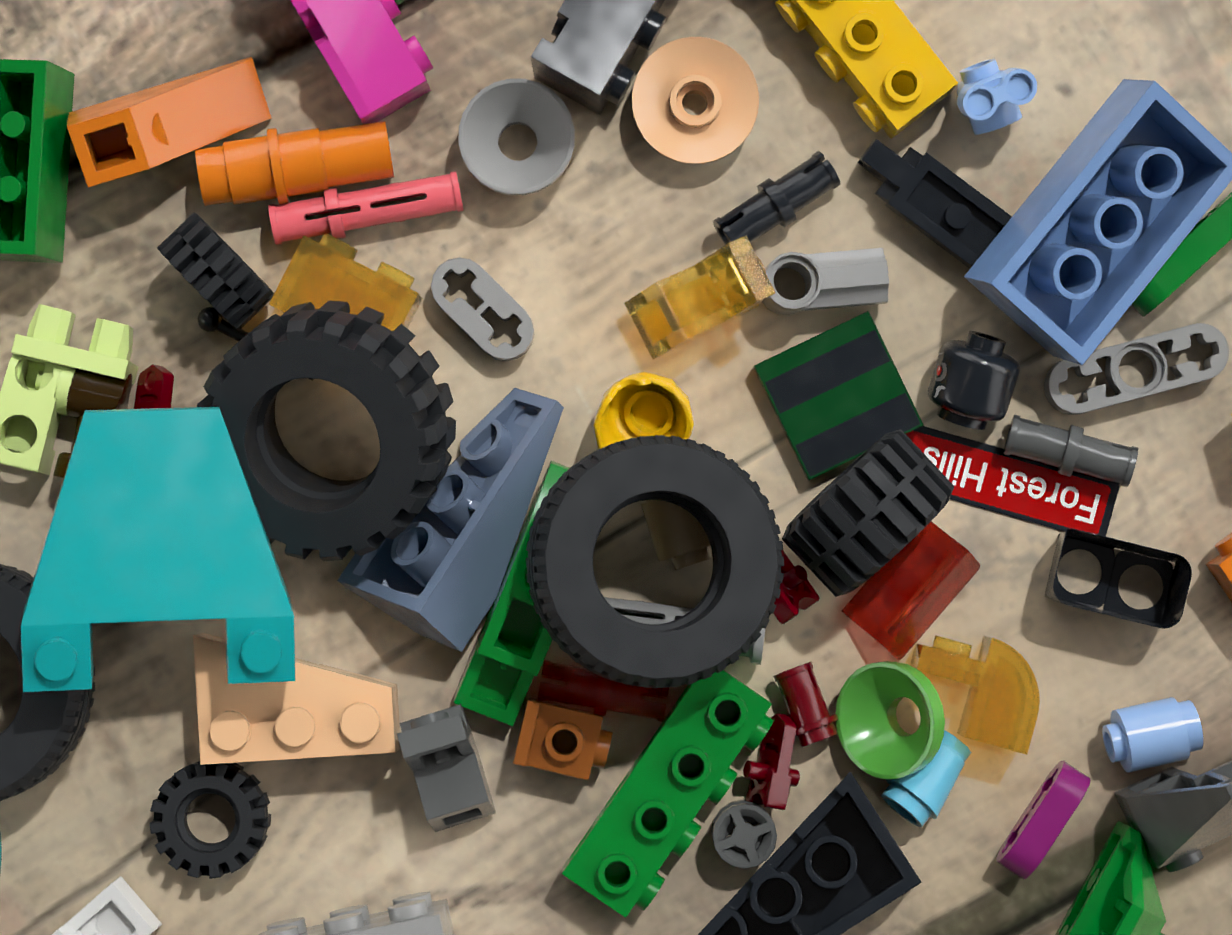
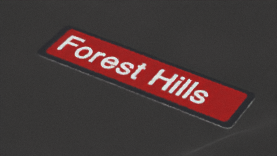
M925 426L906 433L912 442L954 485L950 497L951 500L1061 531L1073 528L1106 536L1119 491L1118 483L1074 471L1071 477L1058 474V467L1011 454L1010 456L1003 454V448Z

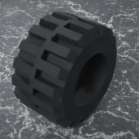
M901 429L889 432L878 439L851 463L787 525L782 540L835 597L844 595L861 586L916 537L949 502L954 485Z

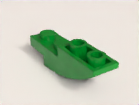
M550 461L513 549L497 597L493 602L454 695V704H461L462 707L511 726L514 725L534 676H538L552 642L549 632L540 622L539 614H536L534 602L529 593L531 589L529 583H527L526 558H528V551H526L530 538V528L534 524V517L541 506L543 498L547 496L549 489L558 481L563 473L569 469V467L554 461Z

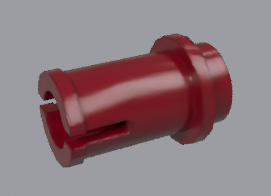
M812 662L773 676L775 682L778 683L789 715L796 724L795 736L798 737L801 747L837 734L833 724L834 721L838 720L837 714L832 716L829 714L812 669Z

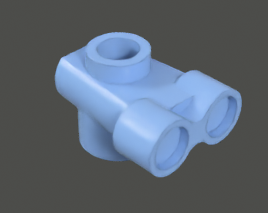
M995 58L966 67L959 72L962 81L957 86V105L960 112L969 118L975 135L991 132L1010 125L1023 117L1019 105L1026 104L1034 98L1037 92V81L1034 75L1027 70L1020 68L999 70Z

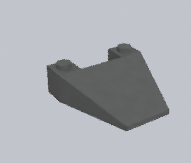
M1232 761L1199 776L1169 767L1114 792L1128 825L1139 831L1142 835L1150 865L1157 869L1166 866L1168 872H1175L1187 868L1204 858L1201 849L1232 835Z

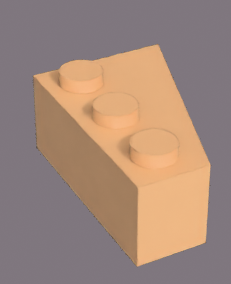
M207 633L193 635L200 765L396 753L401 748L397 733H400L397 684L295 658V681L228 684L225 639Z

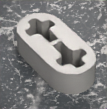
M459 257L449 259L437 268L431 283L433 298L440 308L484 352L494 359L502 361L515 360L527 353L534 338L531 318L480 265L470 259ZM454 272L461 278L469 272L475 275L476 279L472 282L471 287L474 293L483 301L477 310H474L460 297L452 303L445 299L450 290L445 281L449 274ZM489 309L505 322L511 320L514 316L521 321L516 330L521 338L518 345L512 347L509 343L504 342L495 347L490 343L495 332L492 326L483 318Z

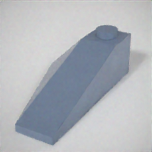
M514 388L461 440V455L449 465L445 476L436 487L437 490L409 526L395 539L386 538L377 550L362 556L355 553L337 581L419 635L462 652L497 597L564 407L557 400Z

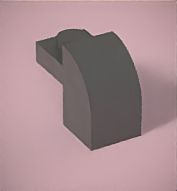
M461 704L399 723L402 732L397 733L402 754L414 773L426 819L435 832L496 813L477 746Z

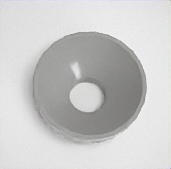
M506 79L485 87L470 100L462 114L459 125V147L462 159L470 173L484 186L506 195H527L539 192L554 183L569 164L575 146V129L572 117L563 100L553 90L539 82L528 79ZM515 124L527 126L537 137V146L534 153L521 161H514L505 157L499 149L501 134L506 128Z

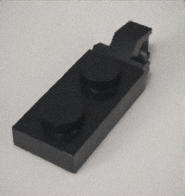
M875 139L858 161L861 167L883 182L875 194L887 203L885 206L969 269L1012 218L1011 215L927 152L922 155L909 147L901 158L879 140Z

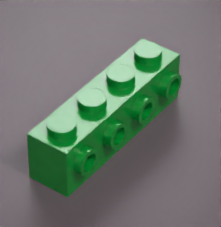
M725 670L720 673L715 672L712 674V677L687 685L564 864L562 875L625 918L634 905L644 911L665 881L663 877L657 874L662 864L671 852L681 858L700 831L701 825L693 821L707 799L717 805L734 782L738 773L732 770L730 765L743 746L753 752L769 731L774 720L768 717L766 713L772 703Z

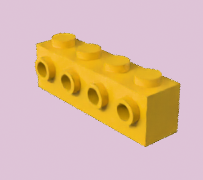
M777 0L775 2L779 13L788 25L797 33L805 28L819 46L814 55L827 75L836 83L844 78L859 97L853 102V105L862 120L875 133L883 128L891 139L951 94L958 84L894 0Z

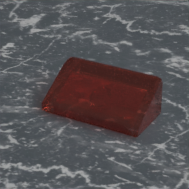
M931 521L899 553L866 581L841 612L897 660H901L977 573L980 563L969 550Z

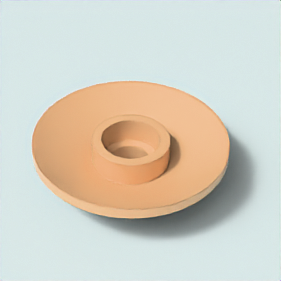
M705 37L680 38L658 48L641 66L632 91L633 116L642 137L661 155L684 164L711 163L734 152L746 140L753 129L759 108L758 86L747 62L728 45ZM689 94H699L706 100L707 108L699 115L688 114L682 105L684 98Z

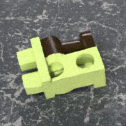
M42 304L38 305L29 324L27 336L15 334L11 350L13 355L9 361L0 391V464L50 475L56 452L53 450L61 414L77 418L73 442L74 447L85 410L127 408L131 386L135 383L138 366L130 362L133 345L132 327L97 318L89 351L68 346L76 315L63 309ZM62 452L59 454L53 476L64 478L71 453Z

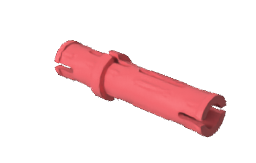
M454 171L446 175L396 182L339 194L337 188L324 190V196L280 205L271 204L268 205L274 241L278 245L286 241L332 234L333 240L346 238L345 231L393 222H403L451 211L460 212L463 211V204L457 172ZM426 196V199L372 208L375 204ZM353 208H361L360 211L337 214L318 219L306 220V218L309 216L320 215L325 213H334Z

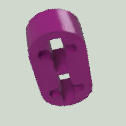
M1064 760L1060 761L1046 777L1004 841L996 858L997 863L1021 879H1027L1039 866L1080 804L1090 785V778Z

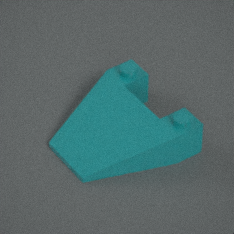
M220 407L85 410L23 611L21 622L23 692L92 689L94 671L92 623L225 619L228 684L295 681L294 613L291 600Z

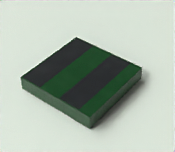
M869 311L753 366L807 480H811L860 456L886 433L901 429L906 434L924 425Z

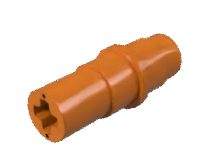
M385 121L319 131V128L280 134H278L277 128L267 129V136L223 142L222 146L195 150L197 172L204 206L233 202L236 205L278 198L279 204L289 203V196L322 192L328 190V187L394 177Z

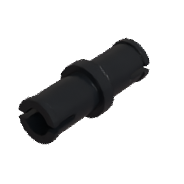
M817 151L810 159L774 182L768 178L757 186L759 193L721 218L715 219L713 225L726 246L729 245L730 251L736 255L741 252L742 248L778 224L785 228L796 220V212L832 188L835 189L841 185L840 179L828 159L825 160L824 155Z

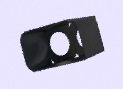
M1073 528L1065 529L1058 536L1044 597L1068 606L1165 629L1176 625L1183 615L1192 577V569L1187 559L1179 554ZM1114 548L1125 550L1120 551L1115 557ZM1082 549L1089 551L1100 562L1102 570L1101 579L1098 585L1088 593H1071L1059 582L1057 576L1059 562L1065 554L1072 550ZM1140 564L1150 566L1159 573L1162 579V595L1159 601L1150 608H1132L1122 600L1119 594L1118 584L1120 577L1131 566ZM1104 604L1103 610L1096 609V608L1101 607V606Z

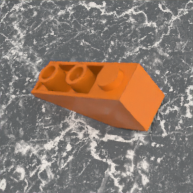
M249 57L69 112L67 129L89 188L153 168L269 120L272 117L253 58Z

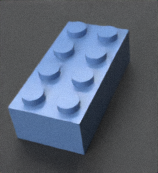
M1123 79L965 274L964 278L1053 357L1083 365L1231 182L1232 153L1156 81Z

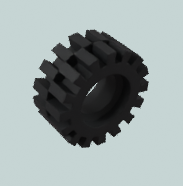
M195 212L157 247L171 265L238 331L276 296L243 259Z
M200 761L175 772L170 779L162 784L159 788L160 793L157 799L152 802L150 812H154V819L149 824L151 834L155 833L158 839L155 847L160 855L165 853L171 859L168 863L176 870L179 868L187 870V875L199 878L203 875L209 876V879L220 878L230 872L232 874L256 856V853L264 845L268 837L266 832L267 828L271 825V814H268L267 805L270 803L267 792L262 793L258 786L261 782L254 774L248 775L243 771L244 767L237 763L200 765ZM203 794L220 795L233 807L235 813L233 831L228 838L221 842L207 843L201 841L192 834L188 827L187 812L189 806L195 798Z

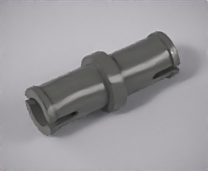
M1014 414L1003 454L1009 456L1011 454L1058 467V474L1071 477L1074 471L1115 482L1123 487L1129 486L1138 457V447H1128L1084 435V428L1071 425L1069 430L1020 418L1021 416Z

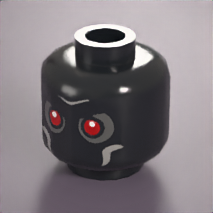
M969 331L966 341L952 340L942 346L928 387V396L939 407L937 415L940 418L977 430H985L987 422L1000 421L1004 418L1020 373L1018 362L1011 356L1003 353L1006 345L1004 340L985 333Z

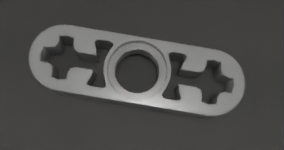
M1197 323L1095 350L1083 365L1061 360L1052 366L1046 375L1044 382L1045 395L1051 406L1061 413L1068 415L1086 413L1211 379L1225 368L1229 358V346L1225 336L1217 328L1209 324ZM1190 336H1196L1200 345L1210 344L1213 355L1204 359L1203 365L1205 370L1199 371L1196 362H1185L1170 367L1176 379L1172 381L1167 380V360L1158 347V343H1167L1166 355L1189 348L1191 346ZM1130 351L1142 352L1152 362L1153 376L1144 387L1135 388L1127 385L1119 374L1120 361ZM1096 359H1106L1105 376L1109 386L1115 392V396H1105L1106 384L1083 391V402L1076 404L1072 394H1061L1059 383L1068 379V368H1074L1078 377H1086L1102 372Z

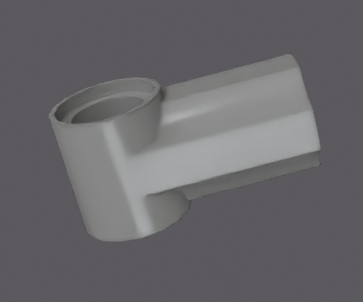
M883 248L815 254L798 252L781 254L763 270L759 278L758 292L760 299L767 309L776 314L788 316L808 310L888 303L889 276ZM790 268L800 273L805 282V293L801 299L787 300L778 294L774 286V275L777 270Z

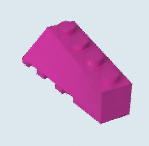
M290 0L363 124L378 122L431 91L424 74L432 70L433 66L415 35L404 41L396 29L392 19L401 15V12L394 0Z

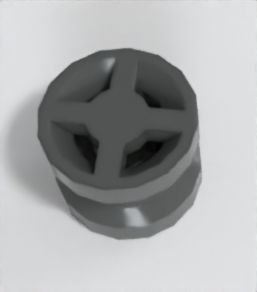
M746 800L733 801L722 807L713 819L711 828L713 844L720 857L730 865L744 869L756 867L766 861L774 851L777 840L775 823L767 811L759 804Z

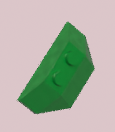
M1120 821L1116 823L1055 935H1165L1161 933V930L1166 923L1143 838L1139 831Z

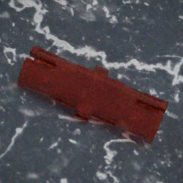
M544 659L542 678L563 681L567 685L563 686L540 681L537 700H550L594 708L593 714L606 716V712L609 710L657 719V721L663 722L666 703L643 700L640 696L666 700L669 687L647 688L627 685L606 679L585 668L554 663L551 660Z

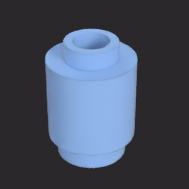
M1174 697L1115 709L1111 712L1110 724L1104 725L1102 729L1104 746L1112 763L1120 761L1123 769L1128 773L1187 760L1190 752L1203 748L1201 721L1194 704L1190 700L1177 702Z

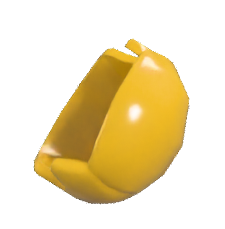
M640 372L628 375L615 382L605 392L597 410L593 426L598 449H601L613 443L639 436L664 435L667 437L676 436L681 437V439H689L692 434L694 421L689 397L672 379Z

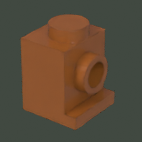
M529 698L513 764L525 767L530 766L589 780L592 767L605 769L613 732L601 729L603 714ZM563 729L572 731L577 738L576 748L566 754L558 752L552 744L554 734Z

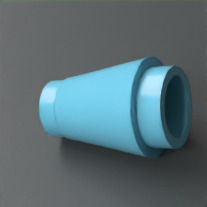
M944 730L940 749L933 760L923 769L899 779H886L889 786L882 793L881 797L907 821L922 827L929 817L937 819L965 765L964 762L971 755V751L958 738Z

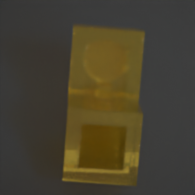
M743 236L724 245L694 266L652 284L626 301L624 305L652 359H656L758 307L760 302L776 292L766 275L762 261L757 257L747 236Z
M935 635L932 647L916 643L910 666L921 672L970 685L957 734L965 738L1027 755L1038 717L1040 697L1035 675L1024 657L1010 645L987 636L983 637L977 660L969 658L972 645Z

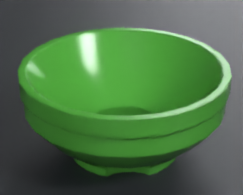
M884 661L870 663L857 669L848 677L841 688L836 703V714L838 717L836 721L837 733L848 757L862 771L881 779H899L923 769L933 760L940 749L944 737L945 718L943 705L937 690L921 671L900 662ZM904 697L911 699L920 712V725L914 734L906 733L897 721L896 709Z

